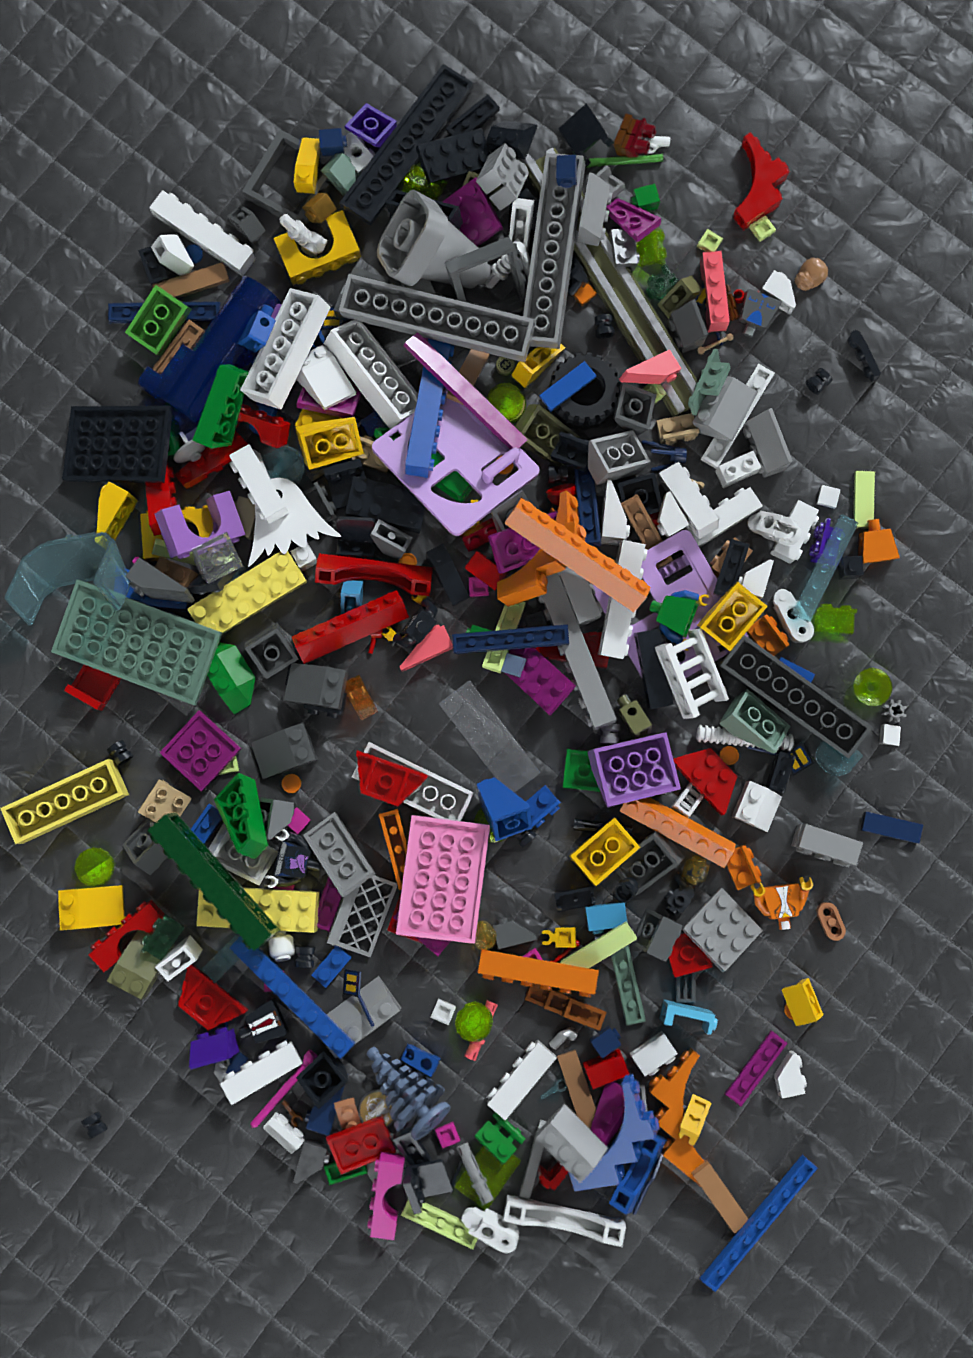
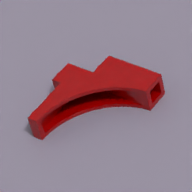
M751 132L744 136L741 145L751 164L752 185L748 196L735 209L732 216L743 231L749 228L752 223L779 207L783 198L781 192L775 187L785 181L790 172L787 164L781 161L779 157L772 161L771 155L762 148L759 139L754 137Z

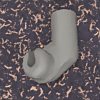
M568 1027L559 1032L549 1044L554 1050H557L567 1038L570 1041H574L578 1036V1032L573 1027Z
M229 1059L216 1062L214 1074L220 1083L224 1080L223 1076L227 1074L226 1071L228 1065H230Z

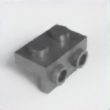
M611 229L610 239L614 267H629L630 271H634L640 262L639 253L636 252L637 242L623 229Z

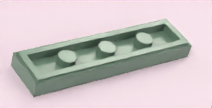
M628 944L611 955L627 1026L646 1022Z

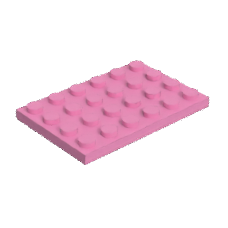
M411 815L396 928L397 935L475 944L490 825Z

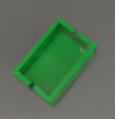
M436 451V454H432V459H435L434 467L444 460V457L438 451ZM457 471L451 472L434 485L459 503H463L473 489Z

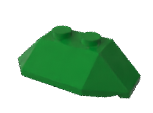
M219 642L207 676L220 697L233 714L236 715L251 705L256 677L236 645Z

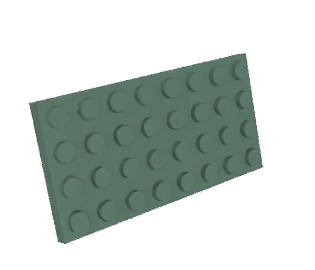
M77 579L51 652L195 706L200 697L222 632Z

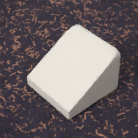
M882 724L879 744L899 746L901 727Z

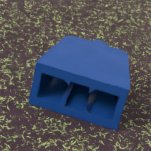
M263 305L261 311L258 310L251 316L238 344L254 353L266 345L276 322L271 317L274 311L272 307Z

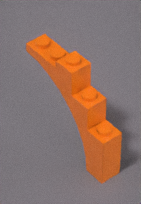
M567 490L561 492L555 521L564 525L567 530L580 536L585 541L586 531L583 526L578 524V501ZM540 548L524 567L510 577L497 582V599L509 607L546 594L547 576L566 570V566Z
M690 1048L689 1051L685 1050L679 1058L681 1061L678 1065L671 1067L667 1073V1078L662 1074L658 1077H653L649 1083V1091L666 1105L664 1108L661 1107L655 1114L659 1126L672 1136L670 1139L667 1138L663 1146V1156L699 1185L691 1172L704 1163L705 1160L697 1153L693 1145L689 1144L690 1138L687 1135H684L683 1138L679 1137L681 1130L679 1128L684 1118L683 1097L686 1082L691 1069L700 1057L695 1050Z

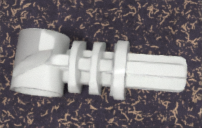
M287 214L280 217V224L288 230V236L302 246L301 250L305 254L316 257L317 254L323 252L328 242L327 239L308 230L300 220L294 221Z
M515 241L513 243L517 244L520 252L518 258H520L527 277H529L531 259L526 252L525 245L522 242ZM507 254L503 255L497 263L491 266L492 272L485 283L486 287L493 288L500 279L505 280L508 277L511 268Z

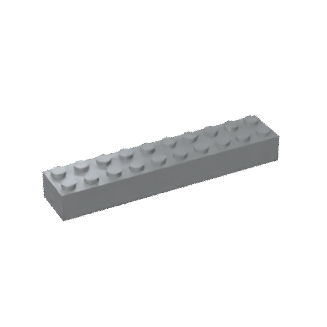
M546 153L523 317L532 318L535 321L530 346L560 349L585 161L584 156L576 155L577 185L564 188L558 186L556 160L558 155L566 154Z
M348 274L339 307V312L344 318L412 335L418 332L424 338L521 362H526L535 328V321L532 318Z

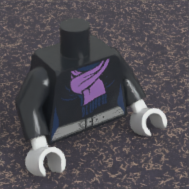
M285 829L281 830V836L275 835V838L281 840L274 874L273 876H265V878L271 879L270 885H264L265 887H289L300 883L303 878H306L309 870L320 871V861L311 859L313 850L310 849V845L301 835L287 832Z

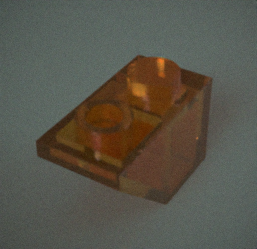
M360 675L350 678L346 683L345 690L362 721L377 713L378 710Z

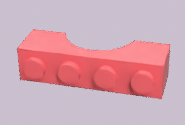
M703 252L700 260L701 280L704 281L706 290L707 332L726 331L730 320L722 252Z

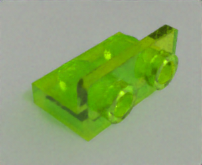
M415 165L412 171L405 177L403 192L408 193L411 190H416L433 200H438L439 196L447 188L448 182L443 180L428 184L423 169Z
M657 227L637 243L636 249L640 256L638 264L640 267L659 263L661 266L665 265L667 252L665 247H663V240H665L663 229Z
M821 604V607L815 609L814 632L854 634L855 614H857V609H852L850 605H841L840 608H834L832 604Z

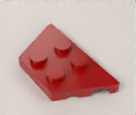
M711 748L674 758L675 767L711 806L723 816L727 811L737 775Z
M359 750L356 751L360 792L395 806H399L429 776Z
M191 964L186 968L187 972L183 981L182 994L178 1006L207 1030H211L249 1010L196 966Z

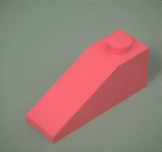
M669 349L627 369L619 380L625 383L661 384L665 381L670 383L677 378L676 374L682 368Z
M436 625L430 630L422 642L417 644L400 665L402 672L453 649L452 641L445 626L440 627V625Z

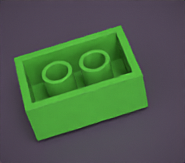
M155 285L125 333L156 355L162 356L192 309L161 287Z

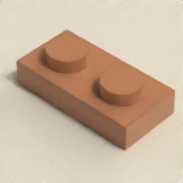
M354 1097L334 1103L342 1130L361 1123Z

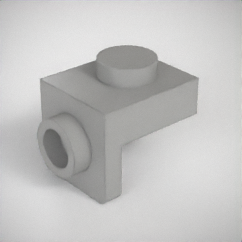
M605 166L596 174V176L610 185L609 192L613 193L611 200L625 189V184L611 175L610 167Z

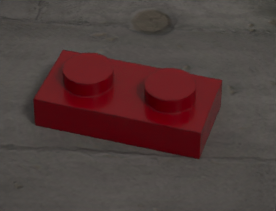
M493 518L460 535L468 552L489 542L488 536L497 533Z

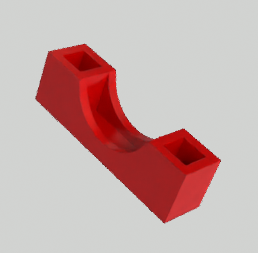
M241 405L236 428L239 427L242 421L247 422L257 430L261 443L278 449L287 445L290 423L283 421L282 417H272L267 415L265 411H255L248 405Z
M152 899L147 903L145 901L140 903L135 908L137 911L132 916L130 913L120 921L122 924L118 928L112 927L105 934L107 937L104 940L100 941L98 939L90 946L92 950L89 953V957L103 972L108 970L121 957L120 939L123 935L133 930L151 933L165 921L167 916Z

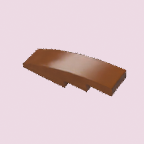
M535 983L532 984V987H528L524 997L526 1001L599 1031L607 1013L557 990L541 989L540 984Z

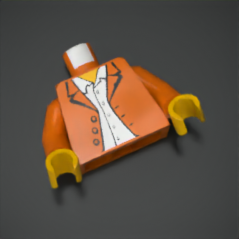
M800 877L801 886L798 883L763 887L760 882V887L755 889L754 885H751L755 906L764 916H768L769 919H778L779 930L790 929L789 917L799 916V912L803 910L808 898L809 890L813 887L811 877H809V881L804 883L803 877Z

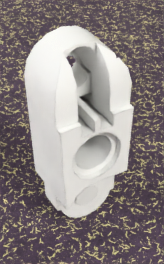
M760 511V513L753 514L748 519V526L752 532L783 545L790 546L797 543L802 535L801 528L794 520L783 515ZM790 532H794L793 536H790L788 534Z
M780 589L775 592L772 601L774 604L773 608L789 639L795 643L808 641L814 634V627L798 600L796 601L792 593L786 589ZM788 610L795 613V619L788 617ZM800 627L803 629L804 634L799 633Z
M469 1207L464 1210L462 1222L465 1227L470 1229L469 1234L503 1253H510L516 1249L519 1231L514 1223L504 1222L502 1215L487 1208L485 1212L476 1207Z

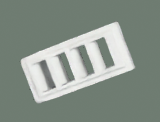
M690 782L670 807L687 818L691 816L703 799V796L692 788L693 785ZM688 792L691 793L694 797H696V800L693 799V798H692L690 795H688L687 793H688ZM683 799L687 800L692 805L689 806L686 802L683 801Z

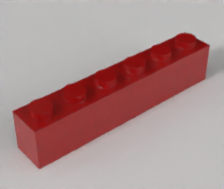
M396 590L292 636V640L303 664H306L409 618L403 600Z

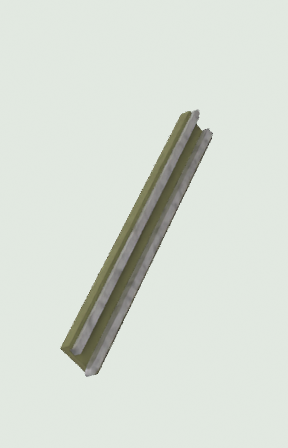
M556 148L546 151V153L559 154ZM527 154L525 159V165L529 172L527 178L540 198L545 156L534 161ZM582 192L573 254L584 268L590 282L609 313L613 316L615 323L640 363L669 349L682 369L676 374L677 378L670 383L667 381L661 383L667 393L662 400L673 417L678 416L691 409L688 406L689 397L694 393L695 384L698 380L628 267H614L611 239L608 233L605 231L604 240L600 239L599 246L577 243L585 198Z

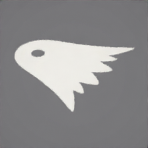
M273 478L270 481L276 490H280L283 493L281 499L288 510V514L268 524L266 519L261 520L256 511L259 507L255 503L254 541L248 567L258 559L264 549H266L269 556L275 544L283 554H286L291 540L297 545L306 548V534L315 539H320L318 532L330 536H342L322 519L296 484L285 478Z

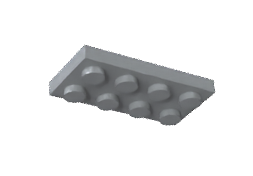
M335 812L303 835L342 897H345L375 875L370 864Z

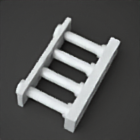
M701 628L689 630V639L675 646H672V643L655 647L683 719L699 716L698 707L712 699L715 702L729 700L727 690L722 683ZM693 646L697 656L679 664L676 654ZM700 663L704 674L687 682L683 672ZM707 681L711 692L694 700L691 689Z

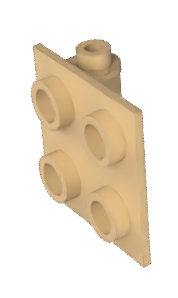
M159 779L138 810V813L154 822H157L164 814L177 813L181 816L192 798L170 786L166 781Z

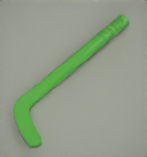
M663 154L640 155L637 158L626 156L588 158L591 164L587 167L663 162Z

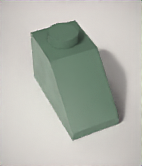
M343 153L334 154L321 170L343 196H345L356 181L355 167L351 163V159Z

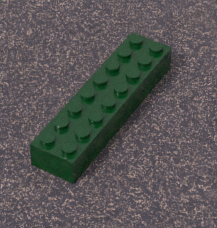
M177 813L164 814L147 830L151 834V840L162 846L166 857L173 859L177 863L176 868L190 878L189 882L195 889H200L204 900L215 906L218 916L230 923V929L244 939L242 942L248 949L257 950L280 930Z

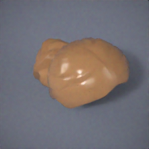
M819 258L806 260L795 278L797 287L807 291L823 283L828 275L826 264Z

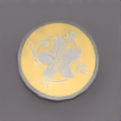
M373 1089L363 1096L358 1108L359 1117L363 1123L383 1115L385 1123L389 1127L395 1121L390 1116L392 1106L390 1105L389 1109L387 1108L385 1103L387 1096L385 1094L382 1095L380 1089Z

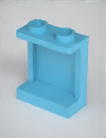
M663 999L659 1018L663 1024L672 1026L674 1014L702 1020V1029L707 1034L711 1035L712 1030L715 1031L717 1018H715V1014L710 1010Z

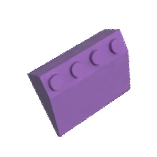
M667 732L587 751L592 772L607 807L681 789Z

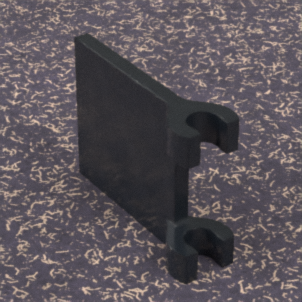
M587 103L558 128L575 155L584 156L585 168L591 164L585 152L601 139L609 148L614 143Z

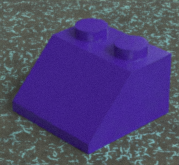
M366 103L345 125V129L373 146L381 148L397 126V121Z
M227 1027L215 1030V1034L209 1035L208 1032L196 1035L197 1039L191 1041L189 1067L193 1069L227 1060L240 1052L234 1028L227 1030Z

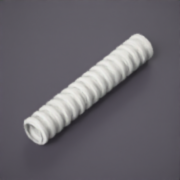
M699 725L697 728L696 739L698 742L702 740L704 743L709 741L716 744L721 742L723 745L725 743L731 745L732 743L734 746L739 744V746L745 745L749 747L751 745L752 748L755 747V745L733 736L724 727L721 729L720 727L714 728V726H711L709 728L707 725L705 727ZM786 734L779 746L782 751H785V749L791 751L793 749V735L789 734L787 736Z

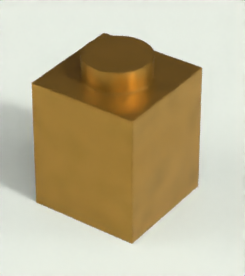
M317 193L302 207L306 212L307 219L312 223H322L336 210L327 193Z

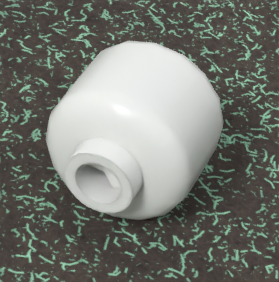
M286 931L277 932L269 940L270 957L274 958L277 962L290 960L291 956L295 954L293 936L287 935Z

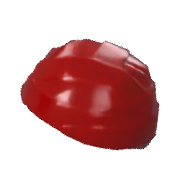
M569 483L554 486L546 491L547 498L551 503L559 506L561 492L567 490L572 496H576V484Z

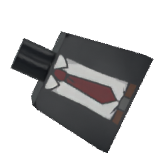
M272 998L245 1017L247 1025L239 1028L242 1039L253 1036L256 1043L282 1037L289 1033L275 998Z

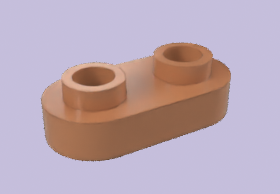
M829 902L821 903L817 908V916L825 935L834 941L841 940L845 936L846 929L836 906ZM827 908L829 914L825 916L823 911ZM832 927L837 928V932L835 934L831 932Z

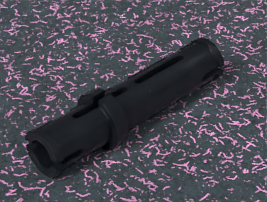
M575 818L573 831L596 833L607 823ZM584 825L596 826V827H601V828L586 827V826H584ZM622 825L629 835L632 836L633 825Z

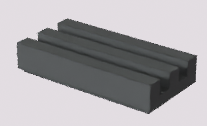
M696 972L691 973V998H687V974L683 975V998H680V976L675 978L676 1003H696Z

